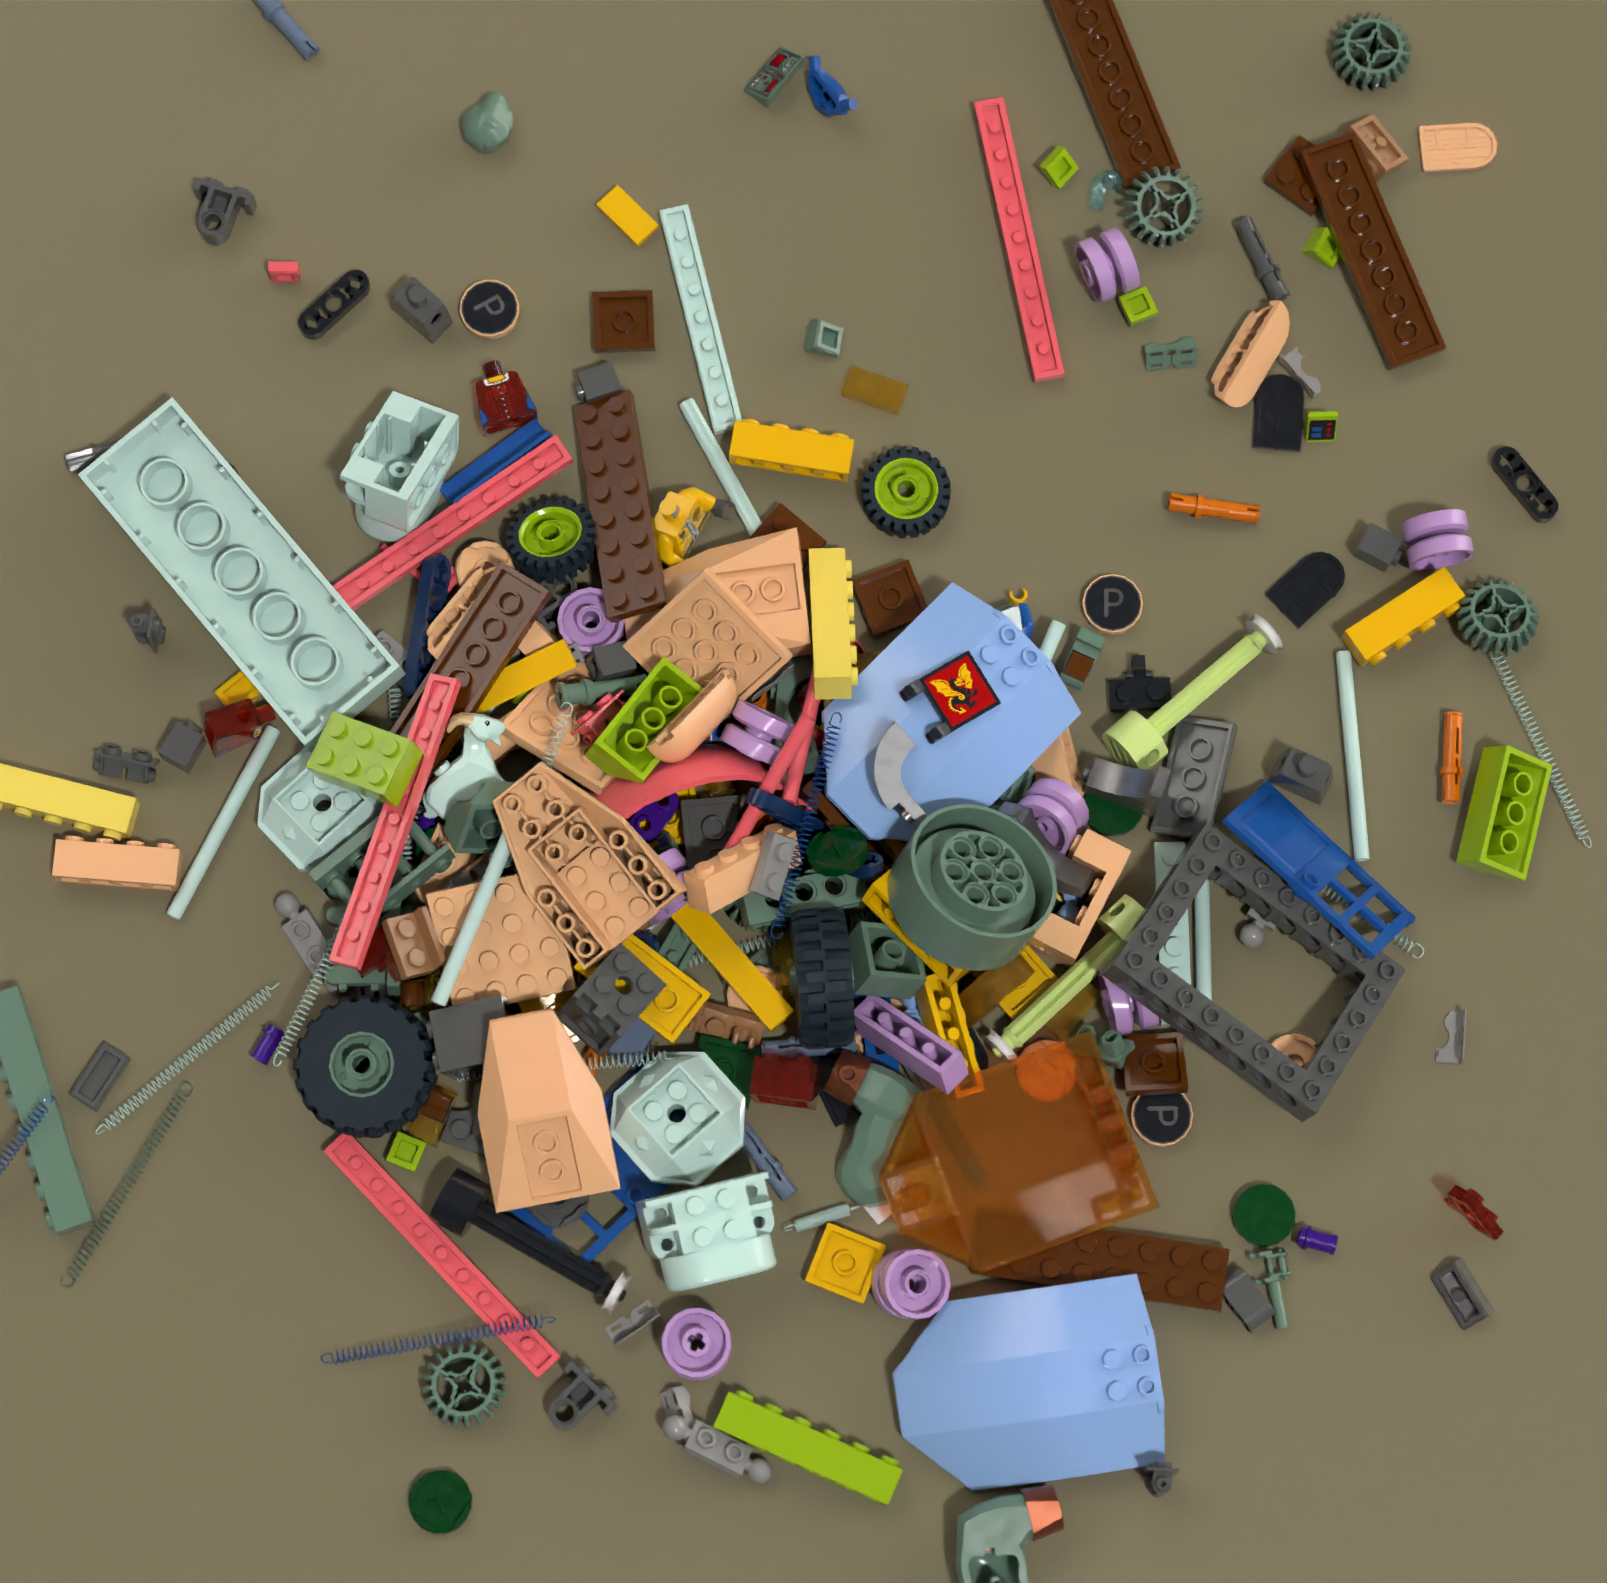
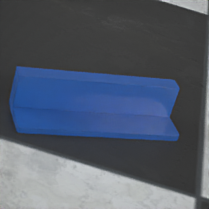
M534 418L444 483L440 488L442 496L450 506L457 503L474 489L553 437L550 431L546 432L536 418Z

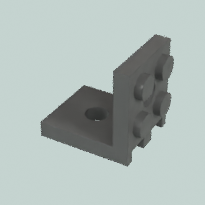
M620 943L560 1008L556 1015L561 1023L600 1057L625 1033L667 984ZM617 980L627 982L630 987L629 994L619 993L616 990L615 982Z

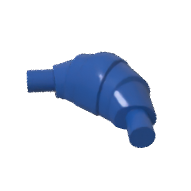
M809 56L810 71H807L808 92L815 107L829 117L845 115L848 111L855 110L858 106L857 100L855 98L848 99V95L842 85L826 70H821L820 56Z

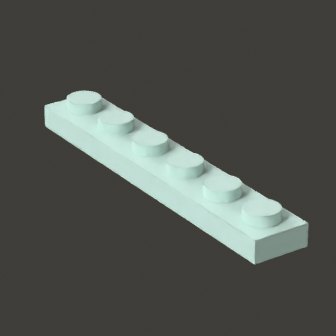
M1154 842L1155 892L1185 848V842ZM1187 909L1159 951L1158 961L1191 985ZM1160 1018L1161 1026H1171Z

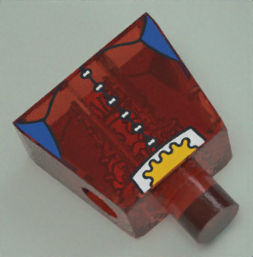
M497 360L484 364L482 368L486 379L475 383L483 436L487 437L526 425L534 418L538 421L536 407L518 373L510 371L503 374L500 362Z
M247 698L206 712L203 733L214 757H218L261 737L263 724L276 720V715L269 703L255 708L252 700Z

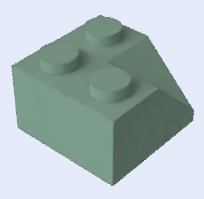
M489 781L470 801L451 806L443 830L454 853L490 854L494 852L503 829L492 801L515 782Z
M860 921L849 934L848 940L850 958L853 964L855 994L911 999L927 981L923 961L886 924Z

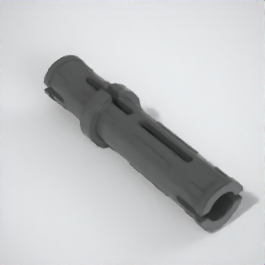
M1252 217L1239 220L1234 226L1256 266L1259 281H1263L1272 300H1285L1290 296V292L1279 273L1281 271L1280 267L1271 258Z

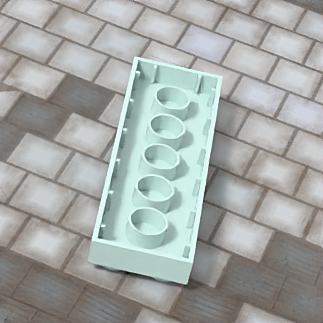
M173 397L78 474L311 753L332 711L353 719L406 675L400 665Z

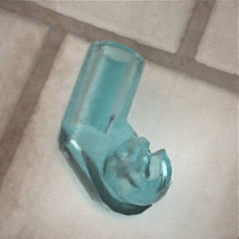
M1107 170L1092 182L1089 199L1090 209H1103L1105 192L1110 188L1116 189L1122 185V178L1119 173H1116L1115 170Z

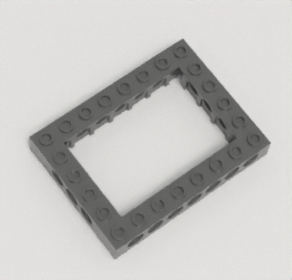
M1206 823L1193 834L1101 975L1303 1123L1317 1114L1406 969L1382 951L1371 960L1314 906L1295 896L1287 881L1209 823ZM1209 876L1215 880L1214 883L1219 886L1221 884L1239 897V902L1242 904L1247 903L1262 914L1266 922L1271 921L1289 934V939L1300 942L1314 953L1313 956L1315 958L1323 959L1339 971L1338 975L1341 977L1346 976L1357 985L1344 997L1345 1003L1338 1014L1330 1019V1027L1323 1038L1315 1043V1051L1302 1066L1298 1065L1155 959Z

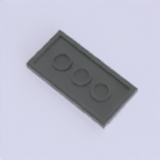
M1185 716L1175 725L1165 766L1171 772L1153 816L1150 829L1153 834L1190 840L1193 834L1206 823L1215 828L1238 730L1236 724Z

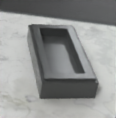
M103 1042L69 1095L97 1112L131 1059Z

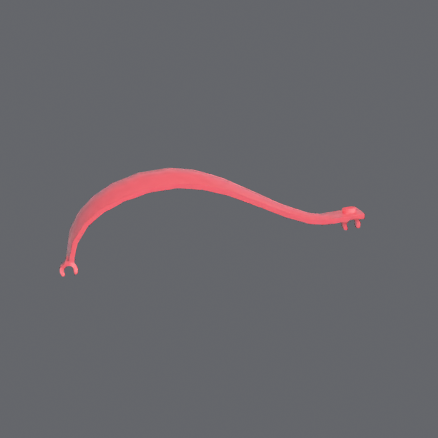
M700 744L690 756L680 762L668 763L660 760L643 783L615 777L601 794H596L590 789L587 793L627 819L644 806L681 790L713 782L732 780L762 782L771 766L763 761L760 762L746 756L735 748L718 744ZM781 780L776 789L783 793L785 782ZM798 796L795 807L804 805L805 808L808 805L804 799L805 797Z

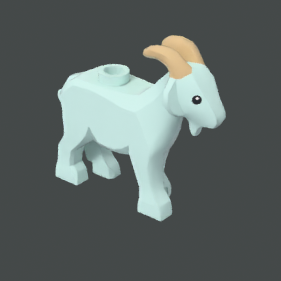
M469 712L457 713L449 719L446 730L448 733L456 726L464 725L463 753L451 763L445 760L433 771L436 776L429 781L422 796L423 804L426 808V812L423 813L425 817L435 818L440 816L446 823L452 805L470 801L489 781L505 782L498 773L493 757L485 743L491 739L495 744L502 745L500 735L505 730V724L501 720Z

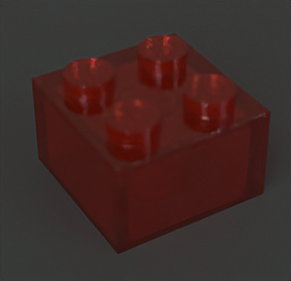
M763 1053V1057L755 1056L750 1095L754 1102L816 1110L821 1072L818 1065L812 1063V1059L794 1057V1061H786L781 1059V1055L774 1053Z

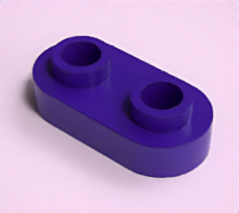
M676 792L666 796L669 799V803L666 806H661L655 801L641 808L632 817L630 825L646 843L655 841L676 814L679 808V798ZM648 821L651 824L650 829L642 830L639 827L641 822Z

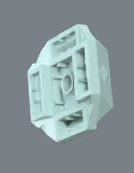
M306 747L261 786L257 823L258 828L300 872H310L380 815L384 804L317 778L305 767L312 754ZM320 801H331V806L328 810L323 812L316 810V806Z
M660 1052L663 1064L660 1062V1059L657 1065L653 1060L652 1065L648 1063L614 1092L610 1125L611 1137L652 1183L697 1187L744 1146L746 1098L705 1052H666L667 1058L677 1057V1055L670 1054L679 1055L678 1058L671 1060L664 1059V1052ZM675 1109H682L686 1112V1116L683 1121L675 1123L669 1120L670 1113Z

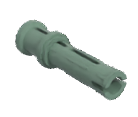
M641 674L596 682L583 678L580 682L571 684L557 682L555 685L556 702L560 709L564 702H569L571 705L583 703L585 706H590L595 700L601 699L608 692L614 696L622 689L625 692L620 696L633 695L640 686L637 684L642 683L647 675ZM565 703L562 709H566L569 704Z

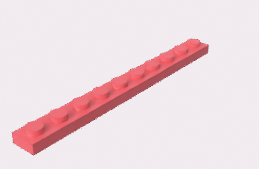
M999 97L974 102V111L1034 383L1063 378L1065 374L1004 98Z
M554 435L461 498L460 501L452 504L334 584V589L350 608L355 611L421 566L427 556L439 554L574 462L573 458L557 435Z
M430 673L407 737L424 753L398 807L383 804L329 957V961L332 964L361 971L462 684L456 678Z
M342 1133L323 1151L487 1326L488 1323L490 1324L493 1332L495 1322L497 1331L500 1334L501 1321L503 1330L506 1333V1320L510 1331H512V1319L517 1331V1318L523 1330V1316L443 1231L429 1219L425 1212L353 1136ZM525 1319L526 1325L529 1329V1322ZM532 1326L530 1330H527L525 1327L524 1331H521L519 1327L518 1332L513 1328L512 1333L507 1329L506 1335L501 1332L499 1336L496 1332L500 1340L537 1379L544 1375L561 1358Z

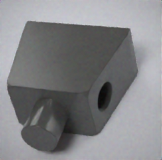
M412 277L392 298L390 308L431 344L453 324L443 301L415 277ZM436 316L438 319L431 324L432 319Z
M1291 747L1280 753L1268 781L1321 806L1333 779V769L1330 763Z

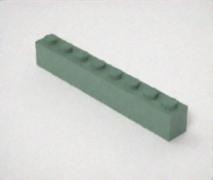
M17 985L0 991V1058L2 1061L0 1077L4 1084L9 1083L12 1094L7 1095V1099L12 1112H18L21 1121L20 1124L16 1125L18 1131L28 1136L29 1134L21 1126L33 1131L24 1122L26 1121L36 1126L28 1116L40 1121L31 1113L33 1111L43 1116L35 1106L43 1111H46V1109L38 1102H41L48 1110V1113L43 1112L44 1118L39 1117L41 1122H36L37 1127H33L34 1132H29L30 1137H26L30 1153L26 1154V1159L31 1172L36 1170L40 1181L35 1183V1187L40 1201L46 1200L49 1212L44 1213L49 1230L55 1229L59 1236H64L95 1225L96 1220L23 992ZM49 1095H52L54 1097L53 1102L51 1104L49 1103L52 1101V1097L46 1098ZM18 1133L20 1139L25 1140V1138L20 1133Z

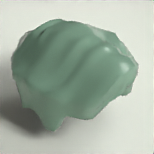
M488 93L481 104L471 108L463 116L462 128L465 141L479 153H492L509 140L513 127V115L510 112L511 107L507 99L501 93Z

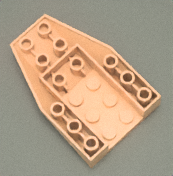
M797 527L711 548L663 570L668 602L700 572L708 567L793 654L792 657L812 654V639L807 613L802 572L803 564ZM660 609L625 619L627 640Z
M542 762L538 763L492 801L526 895L584 970L595 965L688 890L685 884L624 817Z
M549 1008L490 1020L477 1116L496 1213L620 1189L619 1171L602 1089L554 1010Z

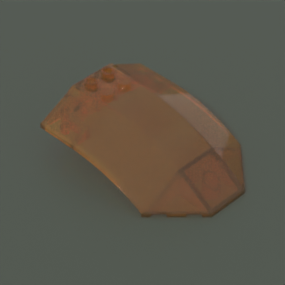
M1092 1030L966 1076L948 1095L937 1087L915 1094L878 1175L900 1236L981 1273L1159 1207Z

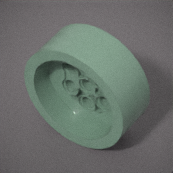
M972 804L947 806L926 817L893 863L888 877L889 903L898 924L908 938L932 958L952 967L972 971L996 969L1018 957L1049 917L1057 896L1054 868L1039 841L1023 825L1004 813Z

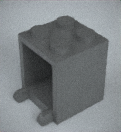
M497 995L430 1011V1021L426 1022L429 1038L431 1040L434 1039L436 1051L432 1052V1058L436 1070L440 1069V1073L453 1080L463 1079V1077L467 1078L468 1075L470 1077L479 1075V1072L482 1074L489 1021L517 1015L515 1003H509L507 998Z

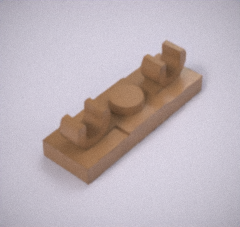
M706 1001L686 1029L691 1032L697 1031L700 1034L729 1040L733 1044H737V1042L748 1044V1048L752 1049L755 1046H760L765 1026L754 1014Z

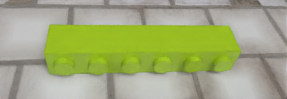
M737 1390L735 1394L728 1392L713 1428L883 1506H888L903 1472V1469L898 1468L899 1462L885 1455H882L880 1459L869 1455L870 1449L856 1442H853L851 1446L840 1442L841 1436L827 1429H824L822 1433L811 1429L812 1423L798 1416H795L793 1420L782 1416L783 1410L769 1403H766L764 1407L753 1403L754 1397L743 1391Z

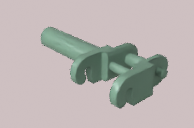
M1272 1250L1247 1255L1248 1260L1264 1258L1267 1261L1268 1278L1253 1282L1256 1286L1268 1285L1271 1304L1275 1310L1276 1329L1289 1328L1281 1286L1277 1278L1283 1277V1280L1288 1279V1275L1292 1274V1271H1287L1284 1258L1288 1255V1252L1282 1253V1250H1277L1278 1254H1273ZM1278 1258L1280 1273L1274 1274L1271 1259Z

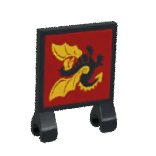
M969 650L922 678L908 684L899 692L903 701L907 702L924 691L943 722L926 733L925 736L930 744L936 743L948 734L1001 704V701Z

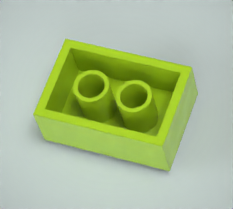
M332 711L305 767L320 780L397 808L424 752L408 738Z

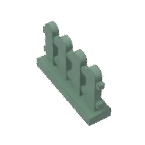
M396 869L390 889L401 881L402 873L398 869ZM346 871L342 874L341 879L353 892L358 877H349V871ZM327 887L328 893L332 897H339L332 887ZM342 899L340 906L331 907L326 913L327 922L333 927H338V924L342 923L341 918L344 917L343 914L346 912L347 905ZM402 901L379 919V924L375 928L366 957H371V966H362L361 971L343 966H330L331 969L327 968L326 970L329 974L325 973L326 982L329 985L339 986V992H347V986H371V992H379V986H387L388 995H400L401 977L386 936H380V927H382L381 923L385 919L401 915ZM333 936L327 939L326 949H329L328 944H331L330 939L334 938ZM380 957H387V966H379Z

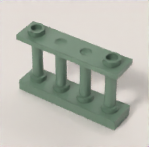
M379 816L308 872L322 890L326 887H332L347 906L352 891L341 879L342 874L351 867H356L360 872ZM414 820L409 834L429 858L414 869L401 854L397 869L405 878L389 889L379 919L433 875L447 870L451 866L452 860L456 858L447 844L438 850Z

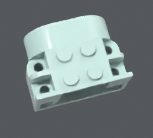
M395 391L391 393L374 422L370 421L367 424L362 441L355 443L351 451L350 460L340 474V479L346 481V496L355 502L357 523L365 533L381 541L396 542L427 522L440 499V488L443 485L444 477L453 464L458 451L459 415Z
M768 1172L752 1173L635 1202L645 1248L652 1258L660 1260L668 1291L679 1292L762 1272L776 1265L777 1261L770 1235L774 1227V1216L771 1208L773 1203L772 1200H769L765 1179L769 1178Z

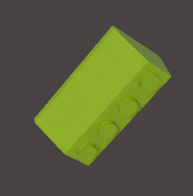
M663 657L584 756L610 776L643 783L660 761L647 749V746L703 688Z
M1509 745L1483 747L1456 860L1457 864L1478 873L1526 881L1553 765Z

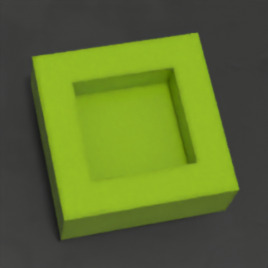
M1057 146L1039 165V168L1051 185L1058 189H1061L1079 169L1065 147Z
M1146 286L1122 295L1118 299L1130 327L1158 315L1156 305Z
M398 1131L386 1161L416 1173L428 1144Z

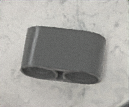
M1240 1266L1226 1275L1223 1295L1227 1300L1224 1302L1237 1318L1241 1317L1245 1322V1329L1252 1332L1275 1314V1310Z

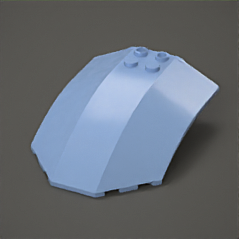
M952 582L858 675V686H852V699H834L821 712L825 738H829L825 733L830 732L827 730V727H832L828 724L832 714L839 712L842 716L841 723H839L841 717L838 713L833 715L830 724L840 729L828 728L839 734H827L837 739V741L825 739L836 746L823 745L834 750V752L823 751L833 756H823L825 760L831 762H824V765L830 767L829 769L826 768L828 774H826L825 796L869 840L897 839L902 842H908L919 827V824L916 821L910 824L902 816L899 810L903 806L900 803L889 811L879 795L874 777V760L877 747L884 733L894 722L900 726L916 745L906 755L901 766L903 786L929 816L941 808L957 804H972L989 808L1081 714V711L1058 675L1053 663L1004 613L991 607ZM969 650L1001 701V704L948 734L936 743L930 744L925 736L926 733L943 722L924 691L907 702L903 701L899 692L908 684L922 678Z
M1137 1274L946 1301L929 1325L921 1332L901 1364L892 1373L901 1437L927 1455L929 1459L961 1481L971 1491L1150 1466V1464H1153V1461L1165 1462V1405L1154 1332Z

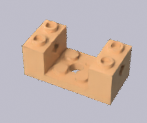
M1089 829L1085 831L1083 836L1077 834L1067 857L1080 865L1094 869L1095 882L1086 901L1090 902L1089 907L1085 905L1081 907L1074 924L1051 912L1028 944L1034 952L1067 969H1070L1075 964L1126 865L1131 850Z

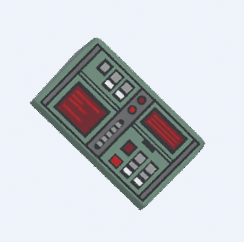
M780 46L745 87L744 91L768 108L803 67L804 57Z

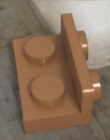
M1373 114L1350 125L1343 134L1355 132L1377 184L1385 175L1404 166L1409 160Z
M426 906L419 907L413 913L385 919L381 923L402 981L435 973L446 964L445 949L439 942L431 915Z

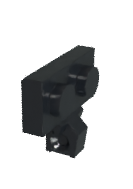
M1133 655V659H1131L1132 672H1125V679L1109 680L1108 682L1110 712L1159 710L1171 699L1170 677L1153 678V671H1146L1145 655Z

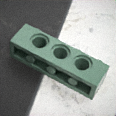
M813 869L804 871V876L794 878L799 880L798 882L786 880L797 887H785L793 891L796 888H805L809 892L810 899L808 901H801L796 897L795 893L784 892L794 898H782L793 904L780 903L791 908V910L779 909L788 913L789 916L777 915L788 921H776L779 923L789 922L790 914L799 909L837 907L845 910L863 906L865 903L861 899L867 892L865 880L849 875L838 877L824 876L816 873ZM825 882H835L839 887V894L832 895L828 893L825 889ZM750 892L738 899L745 931L778 924L774 919H781L775 915L781 912L777 908L768 906L764 896Z

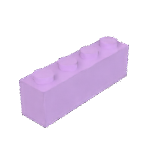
M868 996L854 1009L855 1025L859 1035L947 1095L969 1074L961 1051L879 996Z

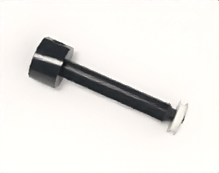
M460 1168L453 1172L429 1214L431 1221L463 1238L473 1224L593 1293L595 1296L606 1297L607 1299L601 1311L608 1309L611 1314L618 1302L624 1300L626 1296L625 1290L632 1276L626 1277L623 1271L617 1281H614L609 1272L601 1270L502 1212L496 1213L495 1208L485 1203L491 1186Z

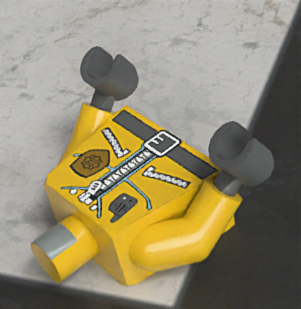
M695 487L682 489L678 494L669 491L665 499L660 503L659 510L654 518L661 560L669 567L686 560L710 514L708 510L712 509L713 515L716 517L730 520V517L725 516L724 510L727 506L736 508L735 504L721 499L715 501L716 498Z

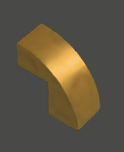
M1021 954L1002 967L986 970L959 995L961 1006L966 1015V1024L969 1028L989 1015L1007 995L1024 984L1035 972Z

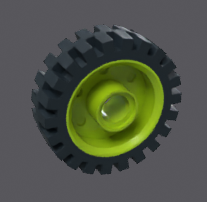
M900 446L899 450L891 448L888 449L886 454L882 452L875 461L873 460L870 463L863 477L861 500L865 514L867 513L869 521L876 524L878 530L881 532L884 530L887 532V535L892 537L893 535H899V538L905 539L906 536L916 538L921 533L923 535L929 533L930 529L939 525L940 520L944 518L950 502V480L947 477L945 467L940 465V461L936 457L932 458L931 453L926 450L920 452L917 447L907 449V446ZM907 487L914 494L911 497L905 498L899 495L898 490Z
M552 497L545 498V504H541L540 500L533 502L534 508L526 505L523 507L524 514L517 512L514 516L515 521H510L508 525L509 530L506 533V541L510 557L518 572L524 573L530 579L534 577L535 582L542 583L545 578L547 584H554V578H558L560 583L565 582V576L569 574L573 579L578 576L577 569L583 573L587 569V563H593L594 555H597L595 524L593 518H591V513L581 503L577 505L576 501L569 499L566 503L564 497H557L556 502H553Z

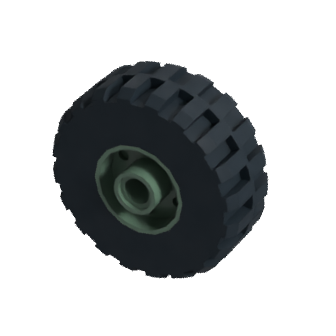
M837 907L796 910L789 917L791 959L789 977L791 996L794 998L799 1044L808 1050L846 1047L854 1042L855 1017L853 997L854 972L850 958L848 930L844 911Z
M360 995L359 998L353 999L351 997L339 1000L338 1004L334 1006L328 1005L320 1011L321 1015L316 1020L311 1019L305 1028L308 1030L304 1038L300 1037L296 1048L299 1049L297 1058H294L293 1069L297 1072L295 1085L297 1091L301 1092L302 1102L306 1108L324 1125L337 1132L356 1138H380L384 1134L390 1132L394 1134L402 1130V1126L409 1121L414 1122L420 1116L418 1112L424 1105H427L431 1097L432 1087L436 1086L438 1075L435 1074L436 1068L432 1058L434 1041L429 1038L428 1032L423 1026L424 1024L401 1005L383 997L376 998L371 995ZM370 1061L369 1070L366 1073H362L363 1064Z

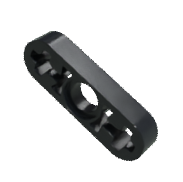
M361 270L347 272L301 314L298 324L305 338L310 340L321 338L369 294L370 282L366 273ZM352 280H354L355 282H359L360 280H362V289L359 290L356 287L353 288L348 293L349 297L351 298L348 301L345 294L351 289L350 282ZM329 299H341L343 302L342 308L336 312L329 311L326 308V303ZM322 309L323 314L327 318H329V320L326 321L324 316L321 317L320 312L318 310ZM318 318H320L317 322L319 327L318 329L315 330L311 327L307 330L308 320L315 322Z
M1509 446L1499 448L1491 460L1493 471L1533 520L1539 523L1551 521L1558 511L1557 499L1516 449ZM1502 457L1505 459L1510 457L1512 459L1510 463L1511 468L1507 464L1504 466L1500 465ZM1519 467L1521 470L1518 471L1511 479L1509 476L1511 475L1513 470L1516 471ZM1522 477L1530 479L1533 489L1529 492L1521 491L1517 487V480ZM1536 491H1539L1540 494L1538 495L1537 500L1534 497L1533 500L1530 502L1528 499L1533 497ZM1539 502L1542 505L1546 503L1550 505L1548 513L1546 511L1540 513L1537 510Z

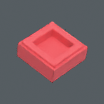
M268 261V273L272 282H301L299 262Z

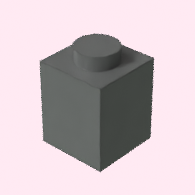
M612 362L578 372L579 383L574 384L579 401L585 400L587 404L622 391Z
M1370 523L1353 556L1385 573L1390 564L1395 567L1403 553L1399 546L1403 539Z
M626 641L592 649L586 658V663L593 682L632 676L637 668V661L624 649L623 644Z
M176 721L159 751L162 760L189 774L207 743L204 735H202L203 730L190 722L183 725Z

